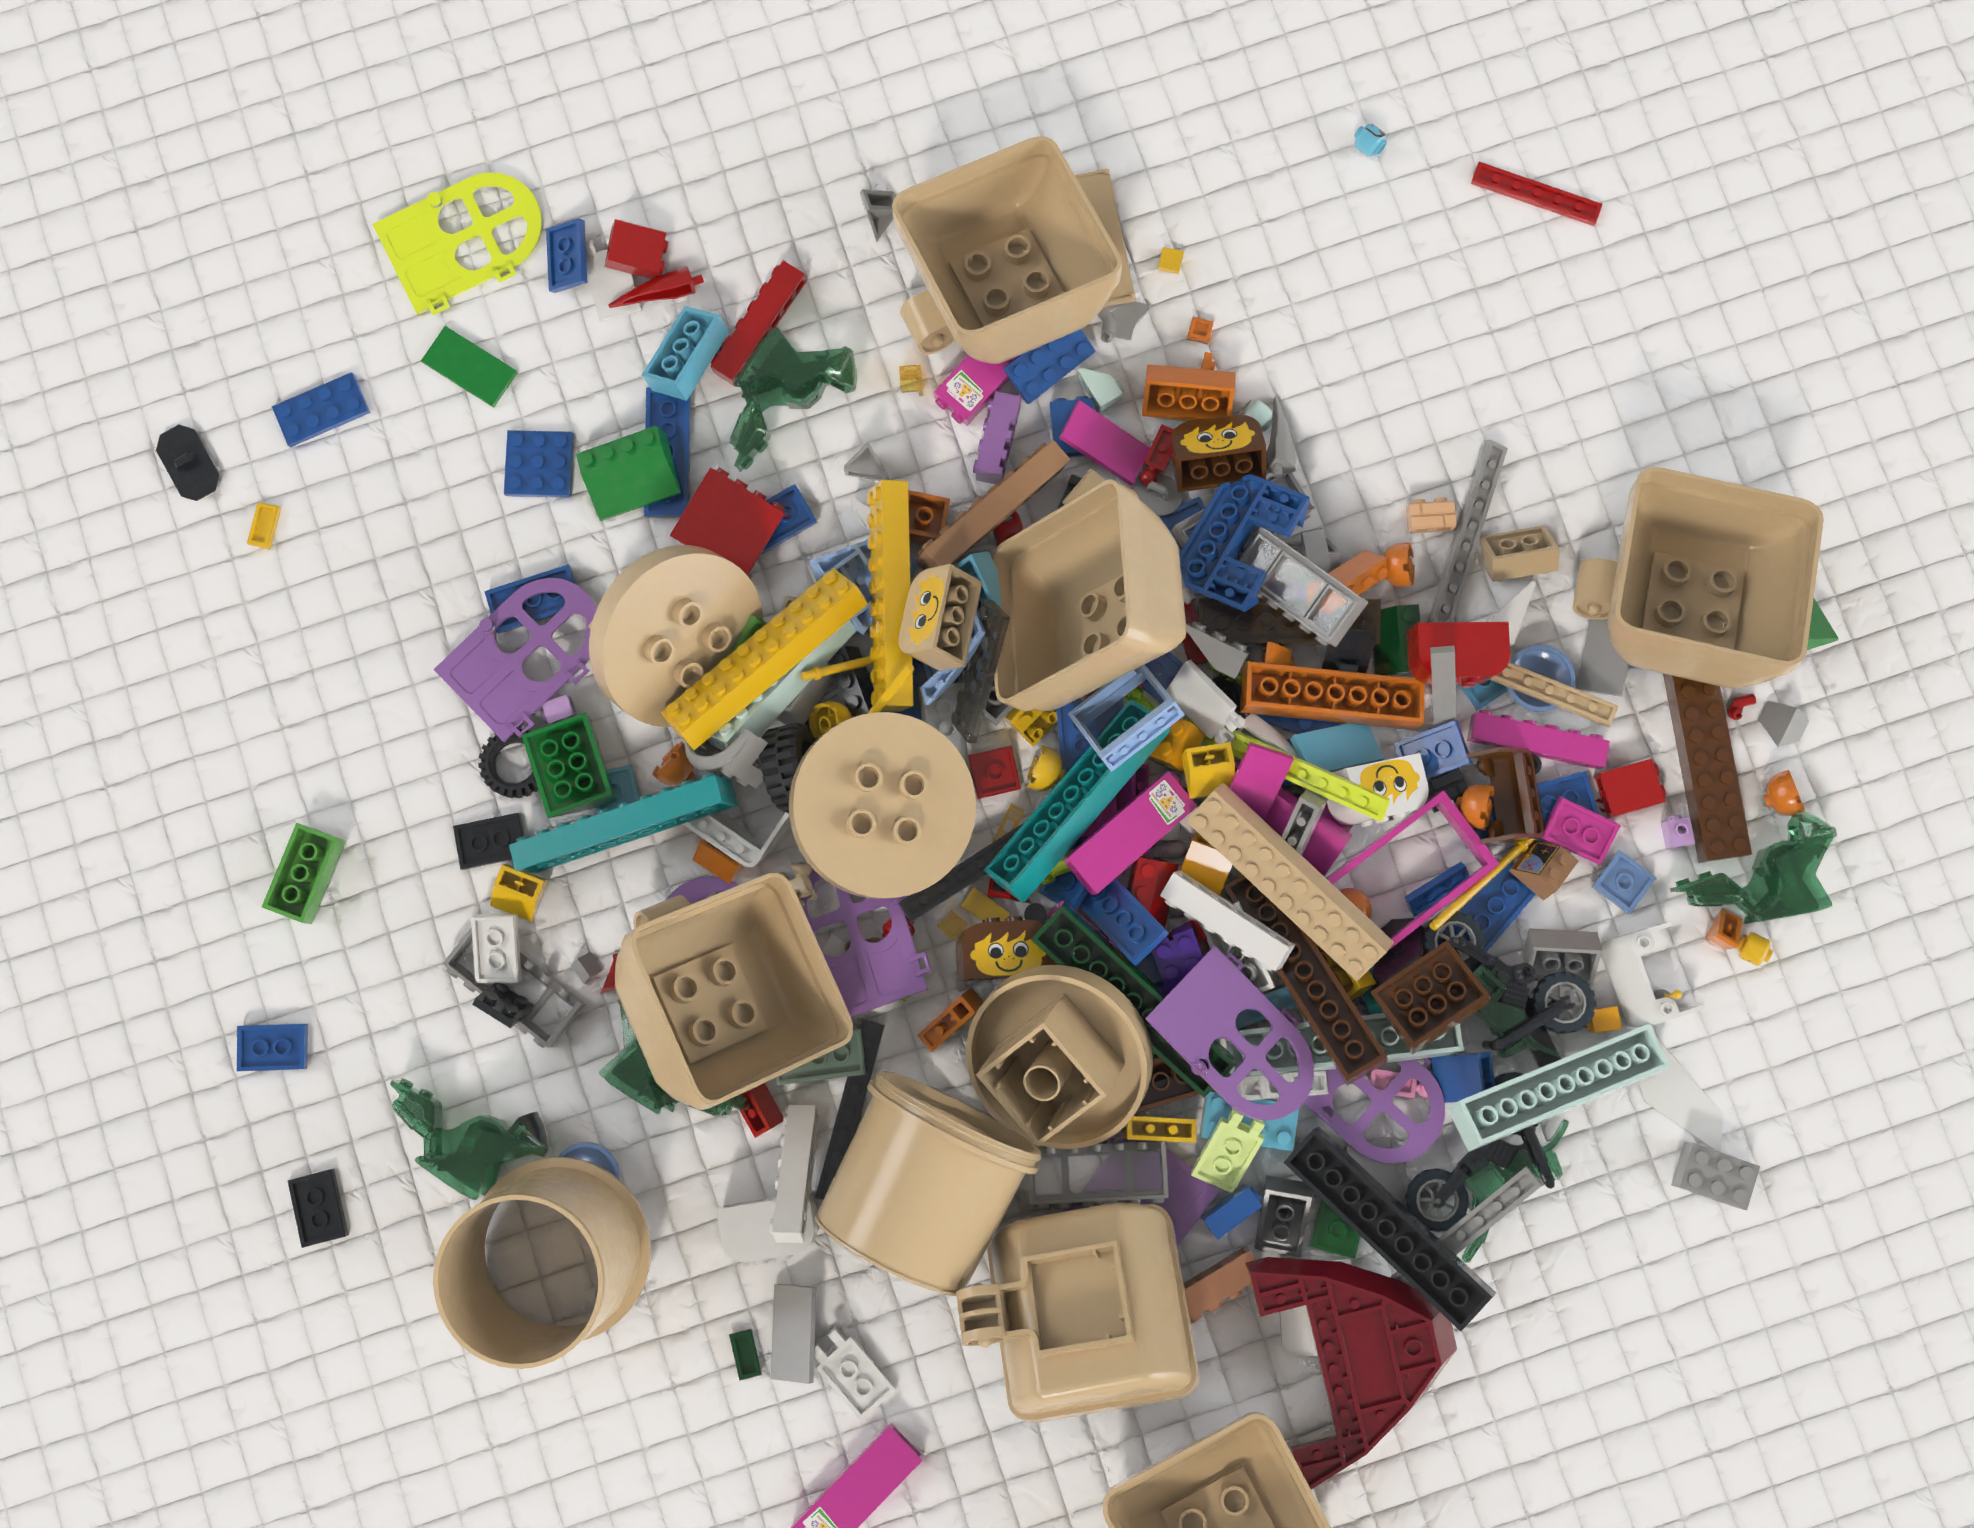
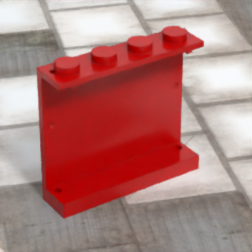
M710 467L669 536L684 545L698 546L715 552L734 563L751 579L753 575L749 573L782 518H788L789 515L783 512L785 507L774 501L773 504L765 501L767 496L755 490L752 493L747 489L748 484L738 478L736 481L728 478L730 473L720 467L717 470Z

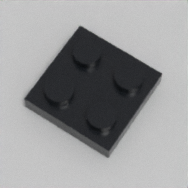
M502 983L491 985L479 994L472 1004L510 1029L531 1013L534 1008V1004L529 1002L526 997L518 995Z

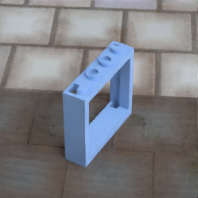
M1145 664L1105 684L1068 713L1111 772L1185 715ZM1147 679L1163 698L1164 702L1103 749L1086 726Z

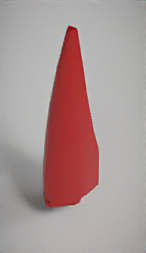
M684 266L638 285L608 305L609 308H615L641 302L681 298L696 293L694 286L704 283L702 274L691 277L688 267Z

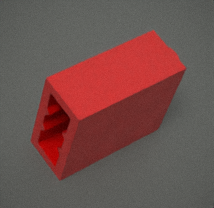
M615 219L611 227L604 267L649 279L657 277L663 273L665 261H662L663 253L666 254L669 241L665 240L667 232Z
M1652 759L1594 775L1607 819L1666 802V790L1663 785H1660L1658 779L1659 769Z

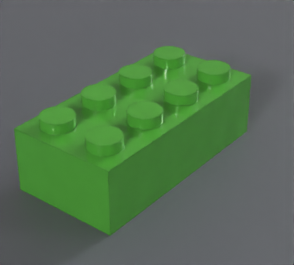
M296 823L262 908L301 923L312 924L346 840Z

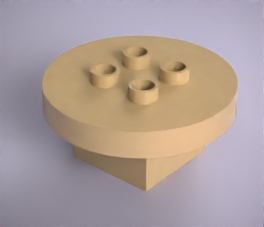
M692 545L669 546L648 553L645 556L643 555L629 565L613 581L601 599L593 620L588 625V628L591 629L589 637L590 663L596 682L602 692L616 706L636 720L652 726L671 727L660 712L730 655L751 614L763 620L762 605L754 584L734 563L702 547Z
M875 712L850 718L825 732L811 745L802 757L795 771L789 795V817L792 832L806 861L823 879L833 886L850 894L865 898L886 899L908 896L920 892L941 880L963 855L970 841L976 816L974 784L969 769L959 751L950 740L933 726L922 720L899 713Z
M1042 965L1031 967L1001 982L976 1012L970 1025L966 1042L968 1073L974 1090L982 1104L1006 1129L1017 1132L1030 1142L1035 1143L1037 1147L1041 1145L1058 1149H1076L1095 1145L1112 1137L1125 1127L1136 1113L1147 1092L1152 1076L1153 1053L1151 1041L1144 1021L1137 1009L1120 990L1108 981L1091 972L1070 966Z

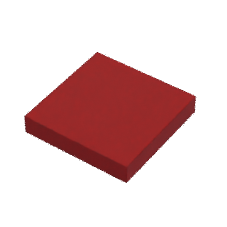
M1012 745L967 755L977 799L1021 789Z

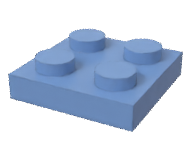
M1619 850L1591 887L1621 910L1631 914L1657 877Z

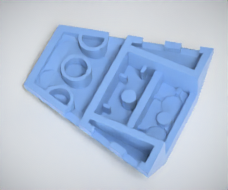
M868 539L809 561L816 581L835 568L858 587L868 605L853 616L850 621L862 635L872 624V616L869 614L872 594L869 593L871 571L868 569V561L871 558V549H868ZM910 554V563L912 564L910 568L911 576L919 565Z
M978 610L975 615L966 665L977 650L985 634ZM923 663L928 681L920 687L925 704L930 705L937 700L956 680L965 667L939 671Z

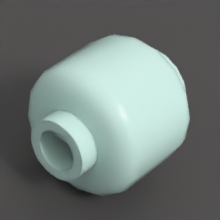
M1250 400L1240 411L1241 415H1247L1256 419L1264 432L1273 423L1271 420L1273 411L1261 400Z

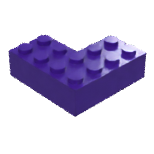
M1191 922L1171 929L1173 939L1169 940V935H1167L1151 951L1162 981L1154 984L1166 995L1204 957Z

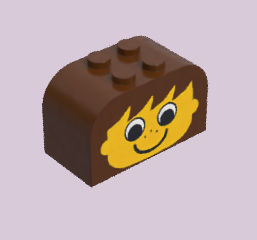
M1230 415L1184 422L1173 430L1171 436L1172 462L1178 493L1219 487L1226 482L1233 483L1241 480L1243 476L1248 474L1266 480V443L1261 426L1253 417Z
M1022 916L1009 917L1005 921H1000V917L986 918V920H982V923L965 929L959 935L956 942L957 982L1007 979L1031 967L1055 965V961L1031 940L1043 924L1035 920H1023Z

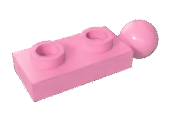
M1375 1069L1370 1072L1369 1082L1378 1090H1384L1399 1072ZM1410 1079L1396 1094V1096L1415 1098V1092H1418L1422 1097L1428 1098L1423 1085L1417 1083V1079Z

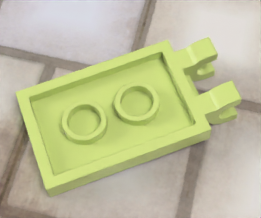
M1232 1108L1228 1119L1220 1118L1193 1166L1191 1176L1234 1193L1264 1140V1135L1260 1134L1265 1126L1263 1120L1252 1119L1251 1124L1247 1125L1241 1122L1244 1115Z

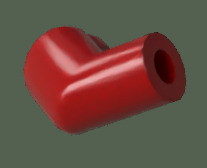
M1752 693L1733 698L1727 709L1728 717L1733 720L1741 719L1743 708L1756 704L1755 695Z

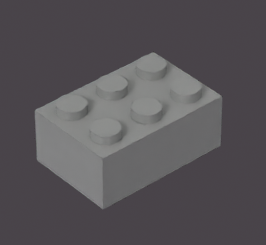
M1684 1141L1671 1186L1747 1211L1760 1166L1695 1143Z

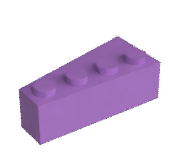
M995 391L994 398L990 397L988 404L990 414L989 418L984 420L983 431L985 433L983 439L979 441L978 460H975L973 473H976L977 481L999 484L1003 480L1021 407V396Z

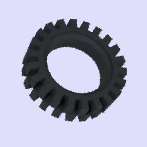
M514 733L506 742H503L496 734L493 738L489 737L487 739L488 744H483L481 748L484 750L483 753H479L481 763H478V768L482 771L479 773L484 778V783L494 792L508 798L531 796L532 792L539 791L533 771L527 779L514 784L503 781L496 771V758L499 752L509 744H524L522 737L520 738Z

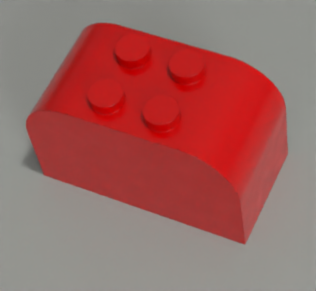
M1418 622L1406 631L1409 670L1418 681L1425 684H1432L1431 647L1454 646L1456 684H1461L1462 688L1475 687V684L1486 682L1501 673L1507 667L1510 660L1509 622Z

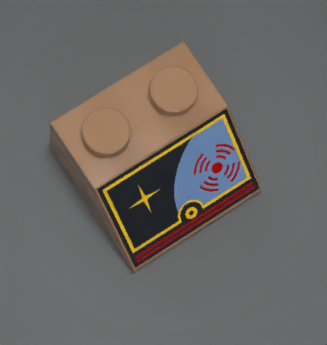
M1534 840L1528 846V850L1521 853L1509 871L1544 901L1560 888L1579 860L1560 845Z

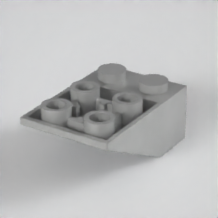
M1199 622L1187 623L1186 631L1213 668L1234 679L1237 678L1250 654L1246 650L1247 646L1238 641L1230 643L1226 641L1227 636L1217 631L1210 633L1206 631V626Z

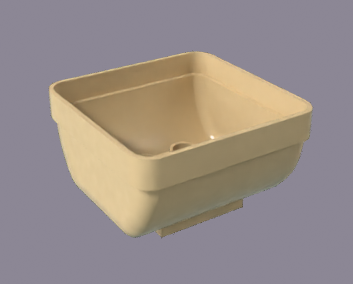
M1037 136L1026 139L909 187L898 193L893 200L894 226L928 289L909 298L900 309V315L922 354L927 355L940 352L955 340L975 360L990 364L1005 362L1086 327L1101 312L1110 299L1113 290L1120 283L1122 271L1121 256L1058 145L1048 137Z
M1647 468L1640 472L1629 491L1618 562L1608 559L1591 558L1580 563L1572 609L1576 614L1587 619H1608L1612 647L1626 663L1634 667L1725 688L1758 685L1778 676L1788 675L1802 662L1807 653L1824 522L1823 513L1817 505L1803 498L1667 468Z
M1106 480L1001 543L992 554L993 562L998 570L1003 615L992 621L995 692L998 700L1023 712L1031 709L1037 711L1059 709L1176 648L1186 637L1178 544L1157 514L1139 500L1137 493L1115 480Z
M768 873L694 904H691L684 896L677 895L635 913L633 920L634 929L624 936L616 959L615 989L656 1083L675 1100L700 1110L711 1108L844 1046L851 1040L853 1035L851 1016L795 890L789 880L783 875Z
M1116 1202L1017 1220L1000 1229L992 1237L988 1245L987 1253L992 1284L982 1285L977 1283L972 1287L956 1291L963 1346H981L986 1348L991 1344L1000 1343L1010 1411L1016 1417L1029 1423H1041L1178 1400L1188 1397L1199 1385L1200 1375L1174 1225L1167 1211L1160 1206Z
M1256 1411L1245 1414L1112 1486L1106 1492L1103 1499V1515L1109 1528H1331L1279 1428L1270 1417Z

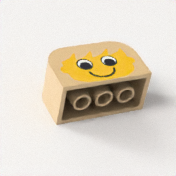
M952 564L929 568L919 573L913 580L907 595L898 638L901 651L939 671L965 667L982 582Z

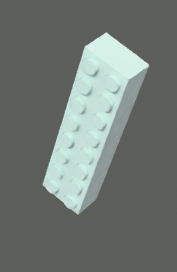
M850 620L714 733L707 739L709 743L723 751L745 729L760 737L812 680L802 681L800 673L812 670V667H824L857 631Z

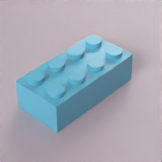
M684 306L642 373V377L652 391L688 400L729 333L720 315Z
M1210 1091L1204 1098L1199 1136L1209 1139L1220 1118L1228 1119L1232 1109L1217 1092ZM1266 1099L1250 1100L1253 1103L1271 1105L1276 1102ZM1299 1108L1286 1117L1276 1120H1263L1265 1126L1260 1134L1264 1135V1140L1261 1147L1287 1151L1294 1150ZM1244 1115L1241 1122L1250 1125L1252 1118Z

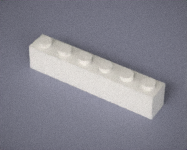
M1181 870L1173 872L1160 895L1166 899V904L1173 908L1178 907L1184 911V915L1194 921L1198 920L1203 924L1204 929L1221 935L1225 943L1231 946L1236 945L1242 949V954L1249 958H1256L1261 962L1260 965L1269 971L1281 969L1295 944Z
M789 1105L788 1114H784L783 1124L786 1129L785 1134L781 1135V1148H783V1152L778 1157L780 1175L776 1176L775 1179L777 1197H774L772 1201V1210L775 1213L774 1219H771L769 1223L770 1234H773L776 1243H804L819 1123V1113L816 1105Z

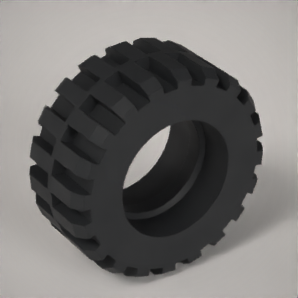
M799 722L768 729L762 735V738L768 744L759 755L761 761L760 769L767 793L770 795L775 807L789 813V795L795 771L802 757L816 741L811 730Z

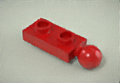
M1161 424L1143 463L1144 466L1149 468L1144 470L1140 476L1141 483L1146 487L1151 481L1157 483L1158 476L1156 472L1158 471L1163 474L1172 456L1171 436L1174 429Z

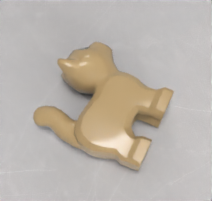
M791 862L790 865L796 877L789 880L803 907L805 904L800 900L801 897H807L808 901L817 898V894L813 892L812 883L809 879L812 867L809 863ZM785 872L779 873L788 880V876Z

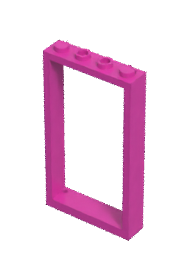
M1444 790L1437 792L1421 808L1412 811L1407 817L1395 824L1326 878L1331 884H1334L1436 805L1482 867L1390 937L1394 941L1390 949L1499 865L1485 844L1480 843L1479 836Z

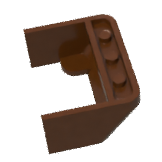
M1497 747L1467 753V758H1478L1477 767L1479 772L1486 777H1490L1491 786L1494 787L1493 802L1496 821H1492L1488 827L1489 838L1480 839V843L1498 844L1541 838L1544 834V825L1533 757L1529 749Z

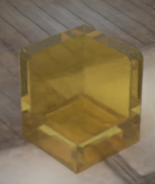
M921 365L899 366L901 392H918L919 396H923Z
M951 910L936 927L955 942L969 924Z

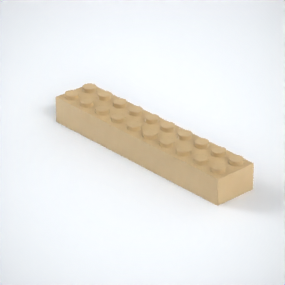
M1224 783L1220 784L1187 819L1186 822L1356 981L1386 954L1393 945L1394 941Z

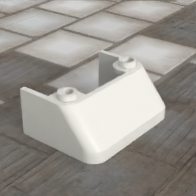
M718 812L685 823L684 825L741 865L754 867L778 844L791 823L789 813L785 812L776 828L772 826L762 827L754 836Z
M1672 921L1608 939L1601 944V957L1622 1019L1629 1027L1638 1028L1647 1024H1656L1703 1010L1702 1006H1688L1678 1009L1676 1002L1667 997L1655 999L1641 955L1651 952L1655 946L1652 932L1674 926Z
M1342 1255L1294 1257L1295 1259L1341 1261L1351 1264V1259ZM1306 1305L1279 1312L1281 1343L1284 1349L1292 1354L1317 1356Z

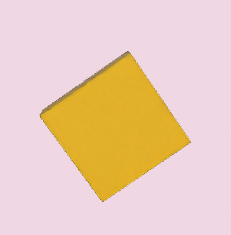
M1163 247L1158 270L1179 274L1184 251Z

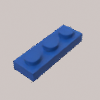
M1459 862L1406 895L1404 898L1413 916L1415 917L1428 909L1468 878L1470 875L1467 867L1462 862Z

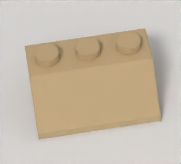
M1545 525L1480 536L1485 568L1492 582L1558 571L1559 547Z

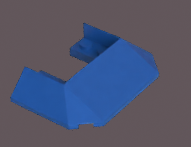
M1252 474L1245 475L1241 480L1233 483L1226 482L1221 484L1179 554L1185 587L1243 612L1260 603L1257 593L1267 577L1266 572L1236 559L1256 525L1287 538L1291 536L1296 525L1303 528L1310 497Z

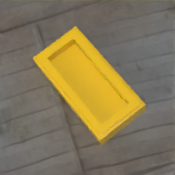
M261 502L257 503L247 540L248 545L271 549L281 507Z
M976 888L972 889L961 905L981 921L993 917H1000V921H1005L1011 914Z

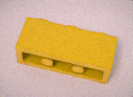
M1133 1116L1123 1127V1139L1196 1143L1197 1119Z

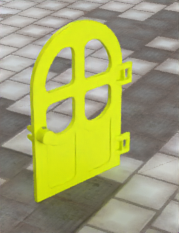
M487 172L468 177L440 192H431L427 198L372 225L416 314L418 315L430 309L432 315H435L450 307L449 299L494 277L501 283L517 275L514 267L524 262L532 254L539 242L542 231V215L534 195L522 182L506 174ZM498 187L511 192L514 197V203L512 206L490 217H484L473 194L479 188ZM459 199L465 203L473 223L457 233L449 234L444 232L439 226V213L444 205ZM441 201H442V204H441L440 207H438V208L432 207V206H438V205L441 203ZM516 217H522L527 223V231L522 243L511 254H502L492 235V230ZM475 237H481L491 256V261L488 265L477 270L465 269L456 260V250L462 243ZM508 270L511 272L503 277L500 276V274ZM440 303H444L443 306L437 309L434 308V306Z

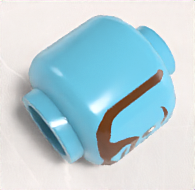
M1368 124L1365 127L1360 126L1354 134L1356 138L1355 148L1367 157L1378 156L1387 145L1386 133L1374 124Z

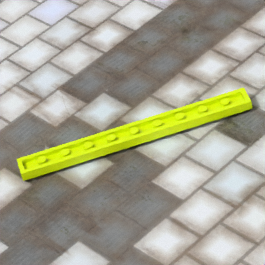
M1187 717L1188 722L1192 723L1198 729H1200L1189 717ZM1237 730L1231 732L1235 736L1231 742L1233 756L1240 759L1243 758L1250 742L1291 755ZM1205 735L1202 742L1209 745L1217 744L1215 737L1210 739ZM1293 756L1294 760L1285 777L1286 780L1379 822L1384 820L1390 798Z

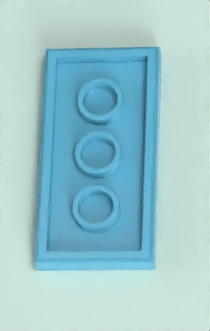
M1348 723L1296 734L1290 738L1300 759L1331 773L1385 759L1368 725Z

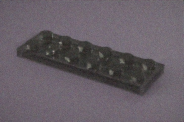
M984 599L983 607L979 610V617L985 634L968 662L966 670L963 672V683L961 690L957 694L956 709L951 717L952 725L968 743L975 744L978 739L1010 617L990 599Z

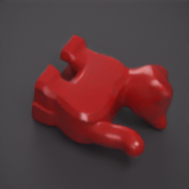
M1017 511L1011 515L1012 519L1002 522L993 530V535L997 541L996 548L1023 530V525Z

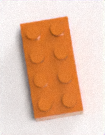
M1147 364L1142 416L1191 421L1230 416L1235 394L1236 372Z

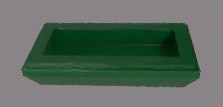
M752 1329L729 1334L739 1381L762 1375Z

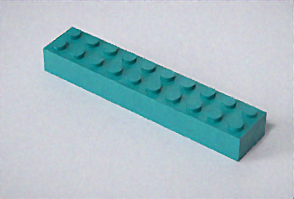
M1130 699L1098 736L1097 742L1104 749L1148 715L1151 710ZM1167 728L1112 772L1093 747L1090 746L984 871L1000 887L1024 903L1168 735L1171 729Z
M714 773L701 776L699 781H685L680 783L678 788L668 787L659 791L660 794L641 796L637 802H623L618 804V808L613 810L611 808L602 809L597 812L598 815L582 816L577 818L578 822L572 824L565 822L558 824L557 829L536 832L537 836L517 838L516 843L509 845L515 871L539 873L736 807L738 802L732 780L724 778L722 775H714Z

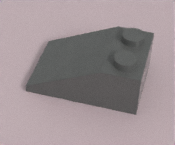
M1266 1175L1254 1249L1300 1257L1312 1201V1189L1304 1182Z

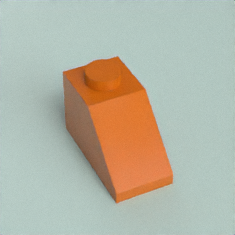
M1267 642L1262 650L1261 663L1294 666V657H1291L1292 650L1273 642Z

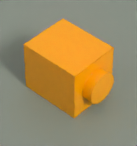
M1618 1006L1594 1009V1017L1590 1019V1023L1585 1027L1589 1033L1622 1029Z

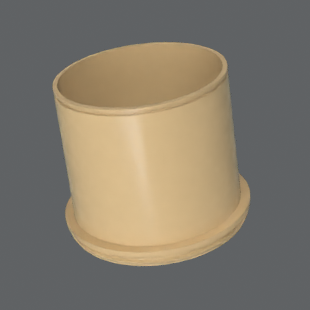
M882 1070L875 1075L876 1080H870L867 1086L873 1097L815 1216V1221L831 1238L875 1266L923 1288L956 1296V1291L967 1288L1026 1173H1037L1039 1169L1037 1161L1041 1160V1151L1017 1132L1006 1129L997 1120L962 1101L906 1076Z
M549 1157L534 1160L517 1167L499 1179L479 1204L463 1214L450 1228L441 1243L434 1266L433 1288L436 1305L446 1328L454 1339L469 1353L499 1367L511 1369L534 1368L563 1357L581 1341L595 1337L610 1329L636 1303L646 1283L651 1261V1241L646 1218L638 1201L623 1182L612 1173L591 1162L570 1157ZM527 1200L544 1204L567 1217L583 1234L593 1253L598 1274L597 1299L589 1321L564 1327L543 1325L517 1313L498 1293L491 1281L486 1265L485 1240L492 1215L501 1201Z

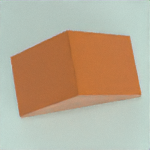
M1722 907L1705 938L1724 949L1736 948L1739 945L1743 919Z

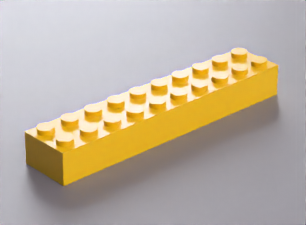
M881 480L867 493V504L870 505L867 525L870 527L871 534L868 537V549H871L868 569L871 571L869 593L872 594V602L869 605V614L872 616L870 638H873V647L870 650V659L873 661L871 682L874 683V692L871 694L872 705L877 702L907 663L912 664V657L902 652L898 643L910 588L908 481ZM912 673L881 711L901 712L913 706Z
M833 568L795 601H792L783 611L774 616L765 626L756 631L747 641L738 646L735 651L705 674L692 687L688 688L674 702L670 703L660 712L661 715L693 750L697 749L867 606V601L854 583Z

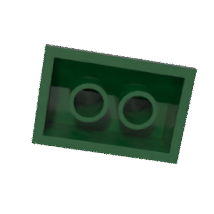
M1419 604L1398 605L1381 609L1380 645H1375L1373 649L1375 675L1394 677L1412 675L1408 667L1406 631L1418 622H1421Z

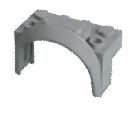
M745 729L723 751L706 740L695 750L685 742V753L687 759L695 768L714 773V775L718 773L729 778L734 776L736 777L735 780L741 785L747 787L749 784L757 789L763 781V774L755 760L768 742Z

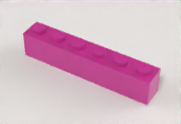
M1479 710V712L1471 715L1467 742L1495 748H1527L1531 754L1538 757L1597 770L1604 768L1606 765L1610 741L1604 740L1601 735L1590 734L1585 736L1581 735L1579 730L1568 729L1567 731L1559 730L1558 726L1546 724L1545 727L1539 726L1533 720H1523V722L1514 720L1515 717L1509 715H1501V717L1492 716V712L1486 710Z

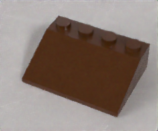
M1448 940L1371 991L1375 1001L1412 1055L1480 1010L1490 1001L1489 993Z

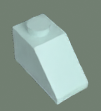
M1085 368L1078 369L1077 377L1089 397L1094 398V405L1099 413L1122 400L1124 388L1119 380L1115 381L1112 375Z

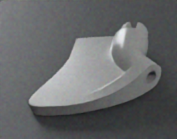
M1131 302L1104 307L1098 314V317L1103 322L1101 340L1105 343H1110L1114 337L1131 340L1136 324L1146 315L1149 305L1141 302Z

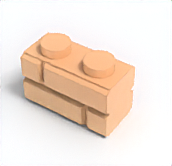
M1436 498L1434 502L1416 499L1406 507L1408 534L1453 531L1456 528L1455 502L1448 501L1447 498Z

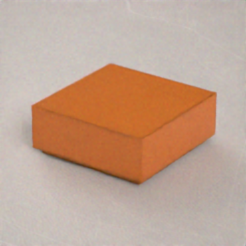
M1192 317L1187 339L1208 345L1214 322Z

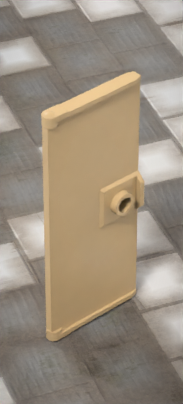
M1102 169L1077 174L1075 177L1122 260L1120 283L1113 290L1110 299L1104 307L1135 302L1137 299L1134 293L1110 170Z

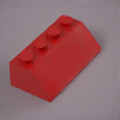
M1140 856L1132 863L1127 890L1165 929L1169 905L1165 903L1166 899L1160 895L1173 872L1178 871L1179 864Z

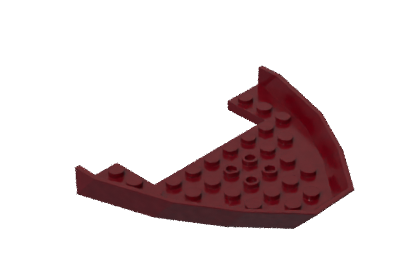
M1265 1257L1245 1262L1250 1274L1260 1317L1306 1305L1336 1432L1334 1436L1291 1447L1296 1463L1310 1489H1313L1366 1456L1427 1393L1457 1351L1452 1323L1415 1288L1400 1280L1341 1261Z

